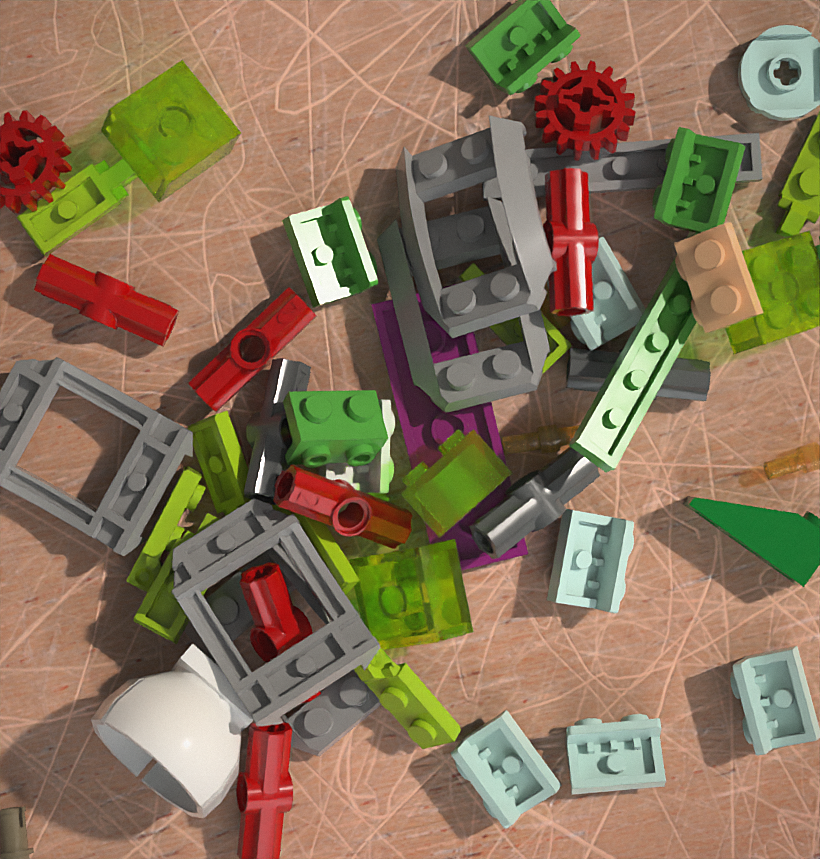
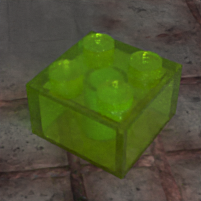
M183 60L110 108L101 132L159 203L230 154L241 134L240 130Z
M810 230L742 251L763 313L725 328L733 354L820 326V260Z
M458 429L437 448L443 455L430 467L422 461L402 479L407 488L401 492V495L439 538L512 474L474 429L466 435Z
M455 539L349 559L350 565L360 579L354 586L360 618L383 650L438 643L474 632Z

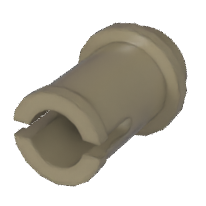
M25 806L0 809L1 859H30L29 854L34 853L33 848H28Z

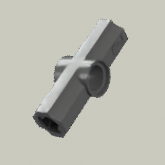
M570 348L567 361L566 388L598 392L623 349L617 353ZM676 358L654 400H656V397L706 401L710 386V362Z
M284 358L272 359L262 410L253 414L248 421L246 435L253 451L244 489V497L251 500L257 499L271 505H276L273 501L275 483L281 471H285L291 466L287 464L285 454L293 441L283 400L289 391H307L311 367L300 361Z
M568 447L541 470L532 471L512 484L505 491L507 497L469 526L472 531L471 537L480 550L488 554L491 559L499 558L530 532L538 531L559 518L566 510L564 505L600 476L598 467L572 447Z

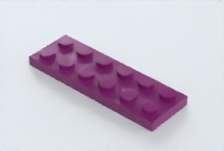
M416 293L433 364L479 353L474 331L452 338L424 310L420 295ZM393 300L371 304L437 575L441 576L527 555L528 550L525 538L521 539L499 558L491 559L488 554L480 550L471 537L472 531L469 526L507 497L505 491L511 486L492 403L487 402L447 413L442 411L431 401V397L413 384Z

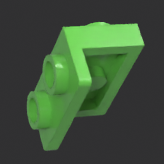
M517 0L469 41L465 47L494 86L504 93L512 95L530 88L538 78L537 73L549 63H556L565 58L573 49L572 43L581 34L576 27L565 22L550 0Z
M679 127L676 137L670 140L666 149L665 162L667 170L663 184L657 186L653 196L654 219L669 227L695 233H701L724 224L745 146L738 142L699 135L688 128Z
M348 196L339 198L329 205L294 214L282 220L313 308L361 294L378 284L375 258L367 250L361 233L362 221L360 215L352 207Z
M376 390L289 391L283 400L293 441L285 454L288 465L304 464L306 467L316 468L325 464L348 463L350 466H362L372 462L389 439Z

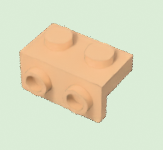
M732 223L721 224L674 243L678 254L675 257L677 270L681 278L688 282L693 297L691 300V310L697 323L703 326L705 334L728 328L730 325L763 313Z

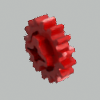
M573 61L570 65V73L565 74L561 69L556 68L553 70V82L548 80L541 82V95L535 97L534 110L537 111L535 114V127L544 128L542 136L544 143H549L553 140L557 141L556 153L558 155H561L569 148L573 150V157L576 161L580 160L583 151H589L592 159L598 160L600 148L604 147L613 154L616 152L617 139L627 141L630 132L629 126H633L636 111L632 109L635 95L634 93H625L627 86L625 78L616 81L612 80V67L609 66L602 73L596 71L595 61L589 62L587 70H580L577 62ZM580 109H586L589 112H582Z
M23 110L17 121L7 112L4 113V124L0 126V181H3L5 184L13 183L15 189L0 186V209L6 204L10 211L18 214L22 203H24L27 208L34 212L37 211V199L42 197L45 201L51 203L54 200L50 190L53 187L65 188L66 185L59 176L60 173H67L72 170V166L62 159L72 153L71 148L62 141L64 134L55 125L51 126V122L45 116L40 114L35 119L27 110ZM26 135L38 137L44 142L39 143L36 139L28 141Z

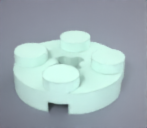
M781 25L766 30L749 44L740 59L738 83L748 107L753 112L773 120L789 121L805 116L820 105V43L811 36V32L798 26ZM782 61L788 62L789 69L797 70L798 73L797 78H792L789 85H782L780 79L775 78L773 71L780 68Z

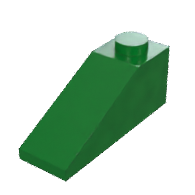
M690 496L683 503L796 585L804 587L820 565V518L809 511H806L802 517L797 513Z

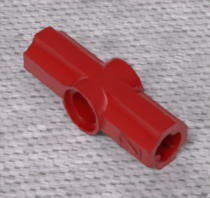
M578 168L549 171L545 175L546 221L543 224V229L552 258L557 266V271L551 272L549 275L550 313L557 316L589 314L594 311L592 264L597 256L599 237L596 225L590 222L588 173Z
M51 254L43 263L34 288L35 291L43 296L80 310L79 314L115 330L118 327L163 347L173 331L179 314V310L173 308V306L134 291L135 287L99 271L96 274Z
M288 287L245 329L237 332L231 343L188 384L217 413L256 374L268 367L272 359L304 330L317 315ZM257 337L264 342L265 353L257 362H246L241 356V345L246 339Z
M291 465L287 470L281 471L275 483L273 501L277 506L330 525L342 536L351 537L357 535L396 549L400 544L406 543L412 531L411 520L413 515L408 509L356 490L345 480H330ZM349 503L345 510L339 512L342 506Z
M268 562L260 566H253L241 574L242 579L239 583L255 627L250 630L249 637L255 652L262 660L268 663L313 634L311 624L306 615L292 603L279 564ZM319 691L318 693L314 694L304 702L312 701L313 699L318 697L321 694V692Z
M287 722L260 727L256 723L249 724L245 772L239 773L236 784L237 805L241 813L237 849L239 859H280L284 813L291 810L293 803V783L288 771L293 729Z

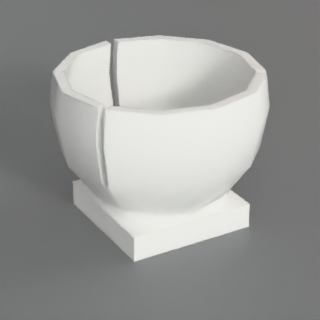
M192 644L171 671L130 679L103 701L92 717L91 722L95 733L106 747L136 777L153 758L157 761L141 780L145 785L188 815L205 818L223 801L238 776L241 732L253 722V719L220 667Z

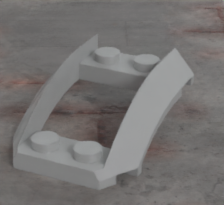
M489 115L490 128L413 156L403 147L396 166L403 235L424 310L452 338L540 310L547 291L544 289L546 281L551 272L557 271L556 262L552 258L538 209L530 158L525 151L524 135H526V127L522 122ZM497 177L506 218L520 263L443 289L431 248L424 203Z
M487 196L488 206L427 221L437 270L501 254L504 268L520 263L503 202ZM395 219L377 238L414 386H418L431 397V401L445 413L537 390L543 374V365L547 354L550 353L541 310L518 317L523 342L433 364L411 277L413 272L406 249L403 229L398 228L397 220Z
M58 357L42 361L36 359L16 361L0 390V486L44 509L86 535L99 540L119 555L125 556L145 542L147 539L141 536L183 457L185 455L193 457V432ZM60 385L140 429L137 438L97 509L17 465Z
M252 499L173 549L174 589L171 591L258 727L282 724V715L351 670L361 665L365 671L380 649L378 641L372 636L361 620L358 612L324 564L294 514L287 515L274 510L270 504ZM280 542L331 622L254 672H251L201 592Z
M280 542L254 558L206 599L232 642L254 624L239 583L242 579L241 574L253 566H260L268 562L279 564L289 594L297 589L326 625L331 622ZM189 621L184 630L199 650L216 663L194 626ZM354 669L320 691L321 694L318 697L307 702L290 718H287L285 715L281 716L282 721L289 723L293 729L291 747L320 757L381 705L377 696L360 680Z

